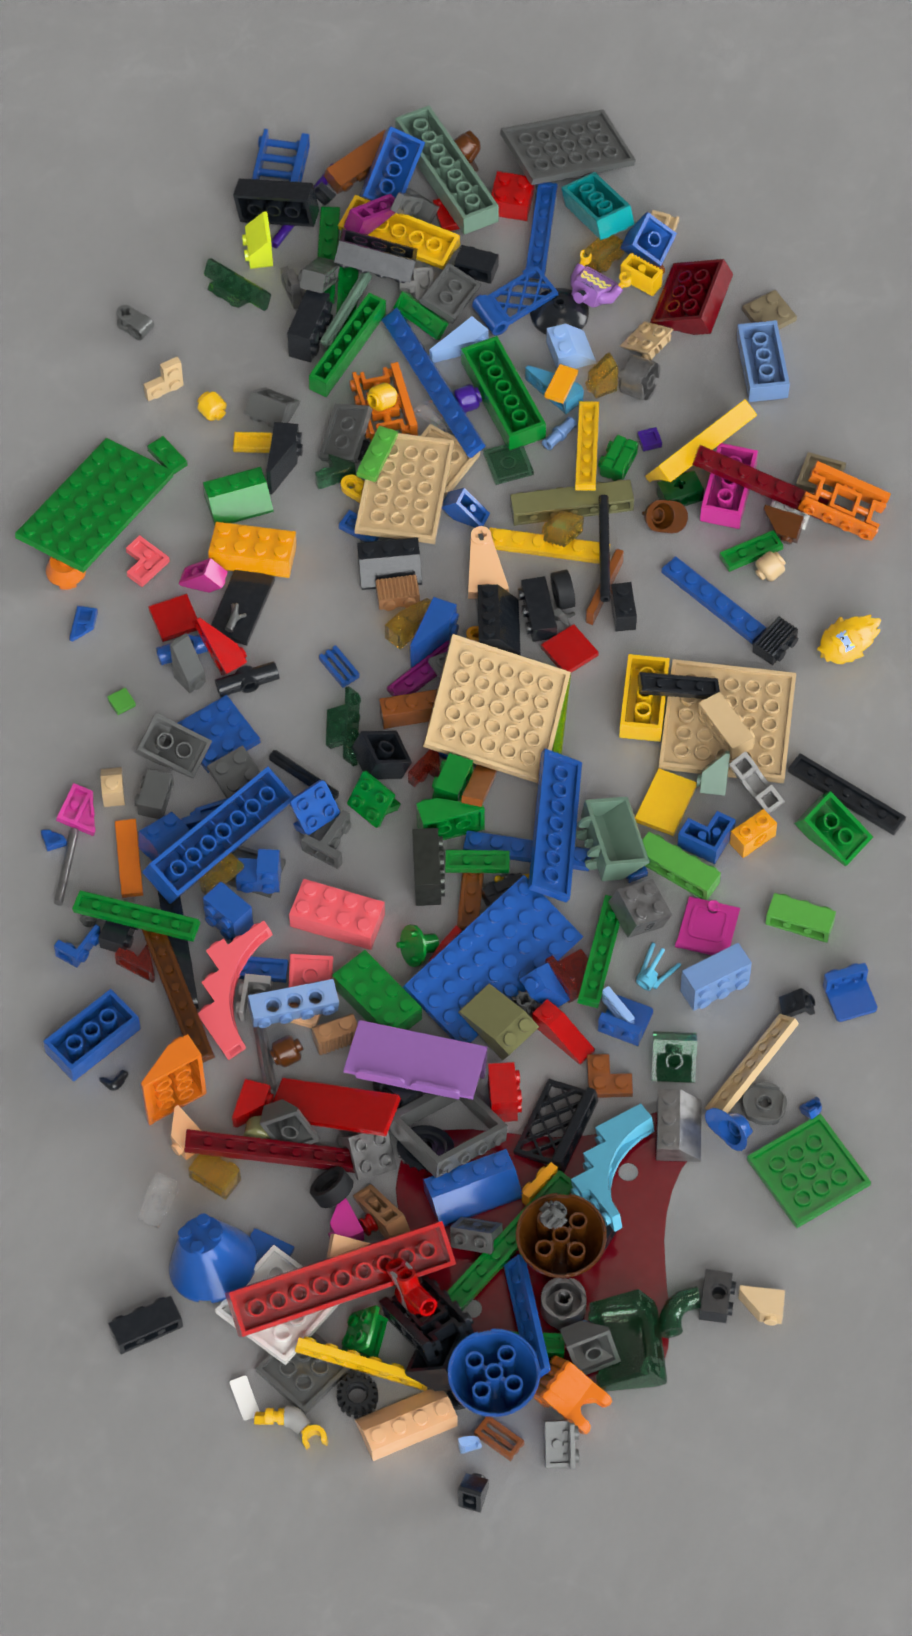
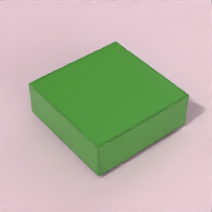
M126 687L107 696L117 715L136 707V703Z

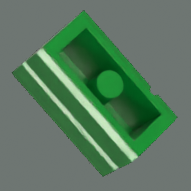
M616 435L614 441L610 440L606 448V456L602 455L598 463L600 475L607 479L611 478L613 481L624 480L638 453V442L620 435Z

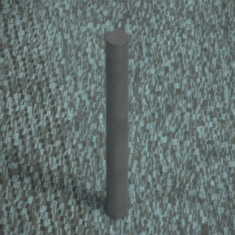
M77 828L70 829L54 901L56 905H63L79 832Z

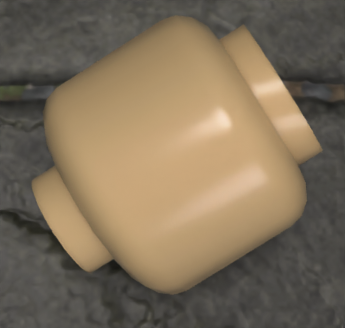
M768 551L756 561L757 570L755 573L762 581L766 579L772 582L784 573L786 562L776 551L774 553Z

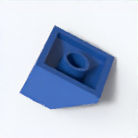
M646 212L627 232L620 249L627 254L633 253L640 257V259L643 258V261L646 260V262L660 267L677 233L649 212Z

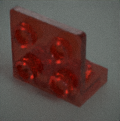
M582 949L577 950L562 960L557 961L553 955L545 959V964L549 963L570 999L568 1003L578 999L589 958Z

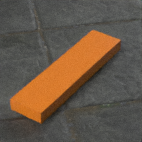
M136 819L115 821L122 898L143 896Z

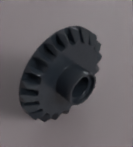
M430 1125L411 1127L438 1156L455 1148L452 1138L440 1128ZM397 1141L398 1157L402 1159L403 1164H409L410 1169L416 1167L418 1171L426 1169Z

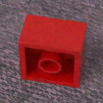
M497 171L491 195L499 205V217L527 221L535 193V185H531L525 175Z
M514 1062L488 1064L490 1109L504 1122L518 1121V1113H522L520 1071L515 1070Z

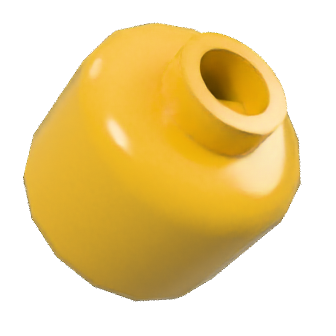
M388 383L373 386L369 389L367 395L369 406L376 411H384L391 408L397 401V391Z
M207 391L198 398L197 409L208 421L220 420L225 416L227 404L217 392Z

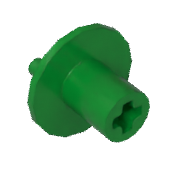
M409 924L402 930L400 942L396 943V947L401 949L402 956L409 966L418 967L424 962L426 954L435 952L439 946V939L436 934H423L417 925Z

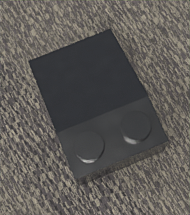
M274 422L266 470L267 486L270 495L285 480L297 465L298 457L303 454V444H301L302 432H299L298 424Z

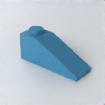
M528 365L525 367V380L545 396V392L555 373ZM574 382L563 404L553 400L550 401L563 413L568 414L579 405V401H583L584 390L579 383Z

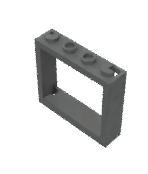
M428 1093L397 1109L389 1131L435 1178H438L506 1141L508 1125L476 1094L473 1100L462 1097L459 1100L489 1130L440 1156L409 1126L458 1099Z

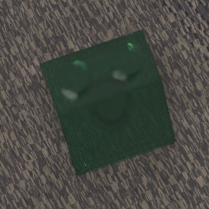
M653 1031L651 1081L695 1083L697 1033Z

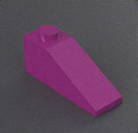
M387 194L350 209L344 228L365 235L370 234L395 214L390 209L396 198L391 194Z

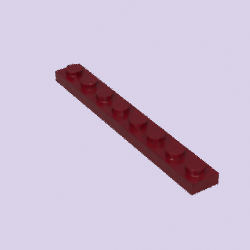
M699 445L692 463L694 466L798 511H801L798 509L803 495L805 492H808L702 445ZM819 496L817 502L827 506L829 500Z
M186 1130L185 1153L325 1170L339 1166L343 1167L346 1172L355 1173L350 1151L345 1148Z

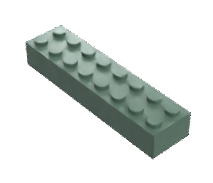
M430 105L396 117V129L425 142L417 166L463 234L465 235L499 222V205Z

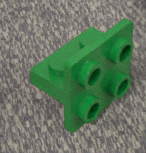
M367 771L362 772L347 801L348 806L375 828L380 827L384 817L389 813L397 811L401 805L395 799V794Z
M374 1305L353 1312L349 1316L346 1335L342 1340L343 1351L354 1350L359 1352L360 1356L378 1358L388 1318L379 1314V1306Z

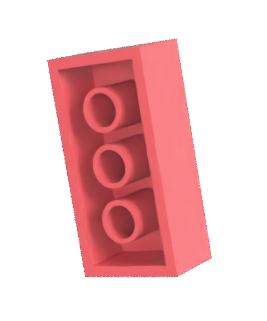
M303 879L289 913L290 927L372 950L385 916V902Z

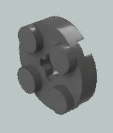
M756 1083L755 1086L750 1089L748 1088L743 1096L742 1107L747 1120L759 1125L778 1124L786 1112L787 1098L785 1094L773 1083ZM767 1100V1103L771 1105L764 1108L759 1103Z

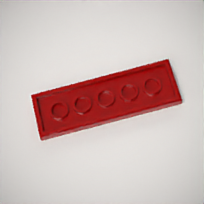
M282 1078L273 1102L283 1099L294 1105L301 1111L310 1125L386 1137L401 1098L398 1094Z

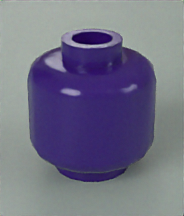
M468 384L454 391V396L465 413L479 408L482 398L477 387Z

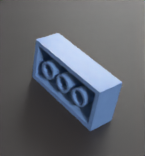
M777 320L738 324L736 339L749 402L788 398L790 382Z

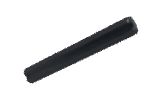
M273 750L270 753L269 760L309 787L321 780L279 751ZM327 784L334 800H336L339 796V791Z

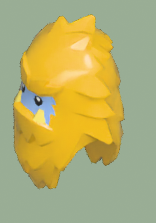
M871 614L862 617L855 616L845 620L840 616L834 624H831L823 632L820 646L817 648L821 652L820 658H825L826 662L831 661L835 664H845L846 662H853L855 659L863 657L862 651L873 643V639L880 632V629L877 628L881 619L871 618Z

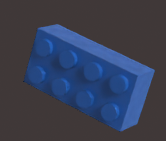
M110 989L43 1041L45 1052L74 1082L141 1029L139 1017Z

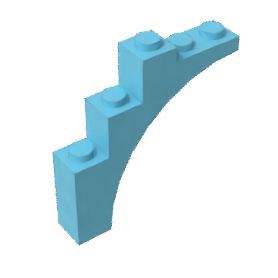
M642 1104L595 1127L597 1146L583 1153L585 1172L571 1179L573 1187L571 1194L580 1196L592 1203L602 1215L605 1225H610L614 1232L623 1228L620 1213L611 1198L614 1174L628 1151L640 1140L655 1132L652 1116Z

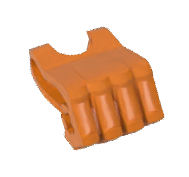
M555 1355L549 1362L552 1365L550 1366L551 1371L540 1378L538 1389L533 1398L544 1408L551 1406L564 1420L572 1419L575 1426H578L579 1433L586 1435L590 1432L591 1425L581 1414V1407L584 1404L596 1403L602 1408L610 1406L612 1399L573 1363Z

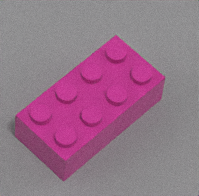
M723 443L718 445L716 452L756 469L757 450ZM710 473L701 506L700 521L740 529L750 489Z

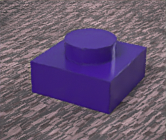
M657 427L637 431V438L643 452L662 447V440Z

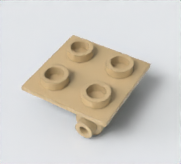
M644 321L627 337L620 347L642 353V358L652 360L671 341L672 335L670 333L673 329Z

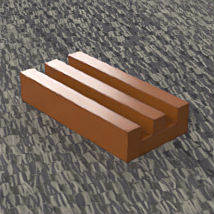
M486 1416L474 1431L475 1436L479 1437L481 1441L509 1461L513 1459V1456L525 1444L523 1439L492 1417ZM490 1424L496 1430H498L503 1435L508 1437L510 1440L515 1442L516 1445H512L499 1434L495 1433L493 1430L488 1428L486 1425ZM483 1430L485 1433H487L488 1435H490L492 1438H494L495 1440H497L499 1443H501L502 1445H504L506 1448H508V1449L511 1450V1451L509 1452L508 1450H506L505 1448H503L501 1445H499L498 1443H496L494 1440H492L490 1437H488L487 1435H485V1434H484L483 1432H481V1431Z

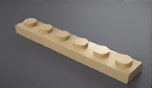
M782 1014L777 1016L705 1107L706 1111L710 1108H718L727 1114L730 1112L799 1023L796 1018Z

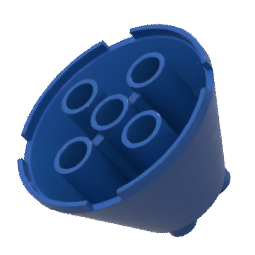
M203 1213L191 1219L179 1229L178 1239L169 1262V1276L174 1288L183 1297L191 1301L211 1300L212 1303L223 1301L226 1299V1292L244 1287L250 1282L255 1273L256 1260H258L257 1251L253 1241L245 1232Z
M491 1329V1331L475 1332L457 1345L449 1360L448 1381L452 1393L465 1408L482 1416L501 1417L517 1412L530 1402L539 1386L540 1366L534 1349L525 1339L507 1330Z

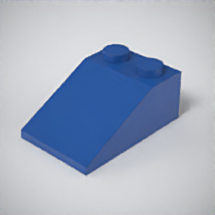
M433 597L410 645L411 668L445 642L450 641L453 634L457 635L459 629L457 624L459 617L457 604Z
M170 812L138 831L139 849L153 861L190 830L173 812Z

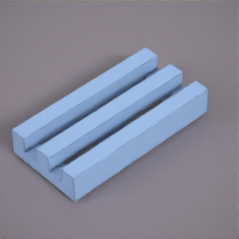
M609 986L603 989L602 1002L616 1018L634 1024L635 1017Z

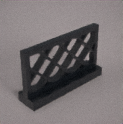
M548 1079L514 1149V1154L546 1165L552 1162L558 1167V1171L560 1170L564 1173L599 1101L596 1089L587 1087L585 1090ZM551 1087L561 1089L562 1094L550 1098L549 1096ZM574 1094L581 1095L580 1100L573 1104H570L567 1098ZM565 1098L568 1106L556 1110L553 1103ZM551 1105L554 1112L541 1116V1108ZM571 1111V1119L561 1122L559 1115ZM556 1117L559 1124L547 1129L544 1121ZM542 1122L545 1130L533 1134L531 1131L532 1127ZM562 1129L564 1133L562 1138L553 1141L550 1133ZM548 1135L550 1143L538 1147L536 1139ZM531 1141L534 1142L535 1149L530 1151L522 1150L524 1144ZM553 1147L555 1153L552 1159L543 1157L541 1152Z

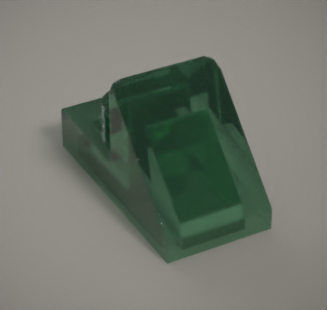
M328 454L329 468H323L315 472V481L318 490L341 483L342 478L346 475L356 476V466L353 462Z

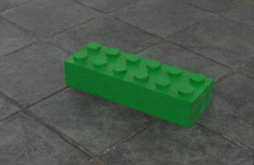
M498 336L461 348V364L473 386L478 388L482 402L508 450L511 451L545 439L546 423Z

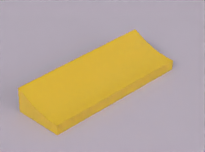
M354 195L338 224V229H345L344 224L350 209L370 202V200ZM395 213L374 231L367 234L368 236L418 249L416 260L444 270L448 261L460 246V235L412 216Z
M746 399L648 473L645 476L649 483L654 480L672 482L692 466L699 445L713 450L756 417L757 414Z

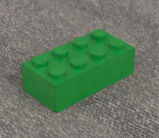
M366 950L332 974L336 991L365 1021L409 1030L422 1020V1007Z

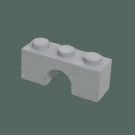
M746 751L729 763V768L761 809H765L769 815L784 804L783 798L773 785L765 779L759 767Z

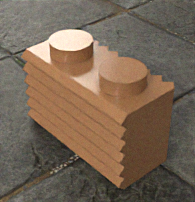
M415 574L376 580L379 610L392 611L397 607L413 608L416 605H420V594Z
M353 1013L312 1027L313 1041L319 1055L322 1056L323 1053H330L331 1050L343 1049L344 1046H351L358 1025Z

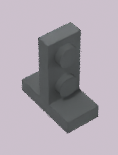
M407 188L405 193L398 192L390 210L399 214L416 216L422 221L431 224L439 206L414 190Z
M342 810L321 841L305 834L301 840L302 851L339 869L343 863L342 853L336 850L340 843L342 835L347 834L351 828L350 813Z

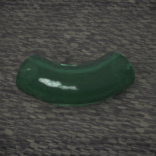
M697 1286L677 1291L665 1302L659 1315V1328L662 1337L673 1338L682 1334L683 1316L688 1311L701 1308L700 1294Z

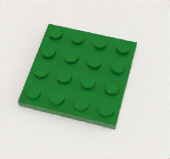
M821 1113L747 1156L749 1164L796 1229L871 1185L870 1179Z

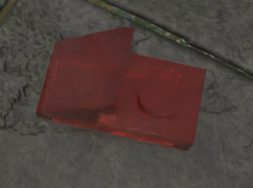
M429 749L408 771L409 784L416 787L419 782L425 781L428 774L434 778L436 776L439 777V752Z
M146 944L138 957L134 952L130 950L125 951L119 947L115 953L116 964L153 983L155 975L148 945Z

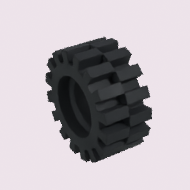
M353 1373V1377L350 1378L348 1375L345 1381L342 1379L340 1386L337 1387L338 1406L341 1407V1411L343 1413L346 1412L348 1417H351L352 1414L357 1419L358 1415L363 1417L366 1413H372V1409H376L378 1402V1388H376L375 1381L372 1382V1378L369 1376L365 1378V1374L362 1373L360 1377L357 1376V1373ZM353 1389H362L367 1396L363 1402L354 1403L349 1399V1393Z

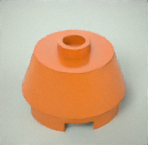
M50 557L46 566V576L49 581L64 590L77 587L76 584L84 579L86 571L82 573L53 557Z

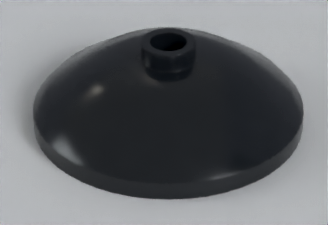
M555 288L558 291V296L530 312L533 325L546 335L547 328L565 323L578 329H583L589 317L588 305L583 302L577 303L571 294L572 290L566 288ZM546 290L540 293L539 295H547L551 293V291Z

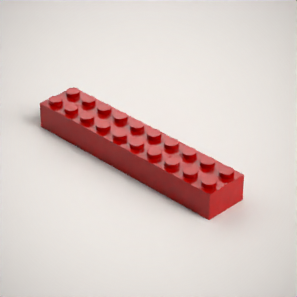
M437 1221L226 1292L225 1296L238 1336L244 1337L394 1286V1282L386 1271V1265L396 1258H402L415 1269L417 1277L456 1265L443 1221Z

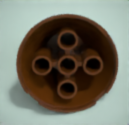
M552 1193L534 1200L520 1215L516 1228L517 1247L525 1262L537 1272L555 1278L577 1276L592 1268L602 1256L607 1240L606 1225L600 1212L592 1203L574 1194L570 1196ZM553 1201L554 1203L559 1201L567 1209L565 1218L568 1221L561 1228L557 1227L554 1229L553 1227L549 1229L540 1221V1215L542 1214L540 1208L546 1202Z

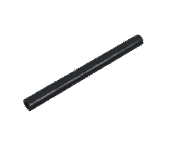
M608 495L599 496L600 601L602 602L610 601Z

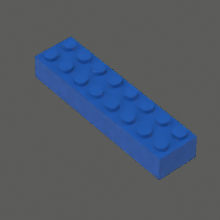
M266 767L154 859L142 873L167 902L171 904L286 809L294 795L269 767Z

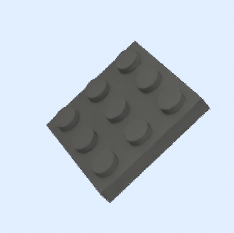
M316 1332L311 1336V1338L317 1341L316 1343L323 1345L327 1343ZM296 1353L286 1365L269 1354L256 1367V1372L292 1405L301 1409L305 1415L352 1370L300 1353Z

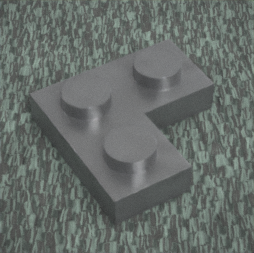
M288 266L280 268L281 281L293 309H297L301 299H303L302 290L299 288V275L296 276L294 269L289 270Z

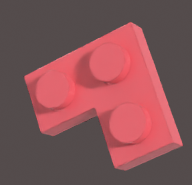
M140 535L126 547V553L138 561L127 571V577L141 587L148 583L170 562V558Z

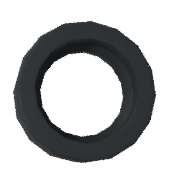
M568 570L552 572L550 575L551 587L557 608L563 610L575 607V593Z
M332 1167L315 1179L310 1187V1194L321 1208H330L339 1204L350 1194L354 1181L343 1167Z

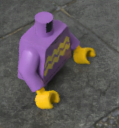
M582 250L580 252V263H577L571 275V287L573 288L571 294L577 303L583 302L594 308L602 304H612L623 292L622 288L629 287L632 284L631 276L625 280L626 272H622L619 275L620 283L618 284L591 267H585V265L590 264L592 253H590L589 257L585 258L583 257L585 250Z

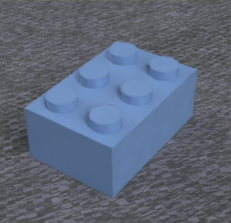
M736 943L682 970L680 991L693 1011L699 1008H706L711 1002L717 999H724L730 992L745 988L750 982L752 962L740 944Z

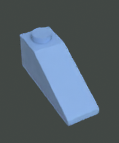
M471 316L430 349V358L433 363L460 357L461 348L489 339V330Z

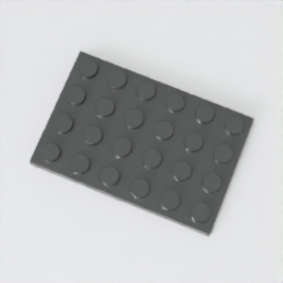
M604 109L504 127L500 131L501 137L531 185L588 175L593 172L598 173L634 166L636 161Z

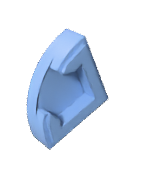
M477 1436L458 1438L460 1454L482 1447L480 1438Z

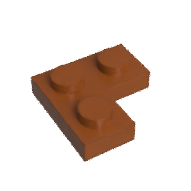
M609 1054L587 1055L588 1087L596 1089L598 1098L633 1097L632 1073L610 1074Z

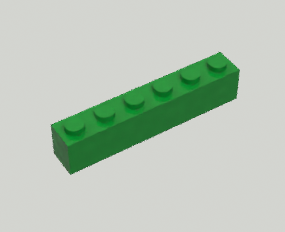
M371 293L367 294L310 373L309 390L324 397L329 395L382 321L381 319L386 315V300Z

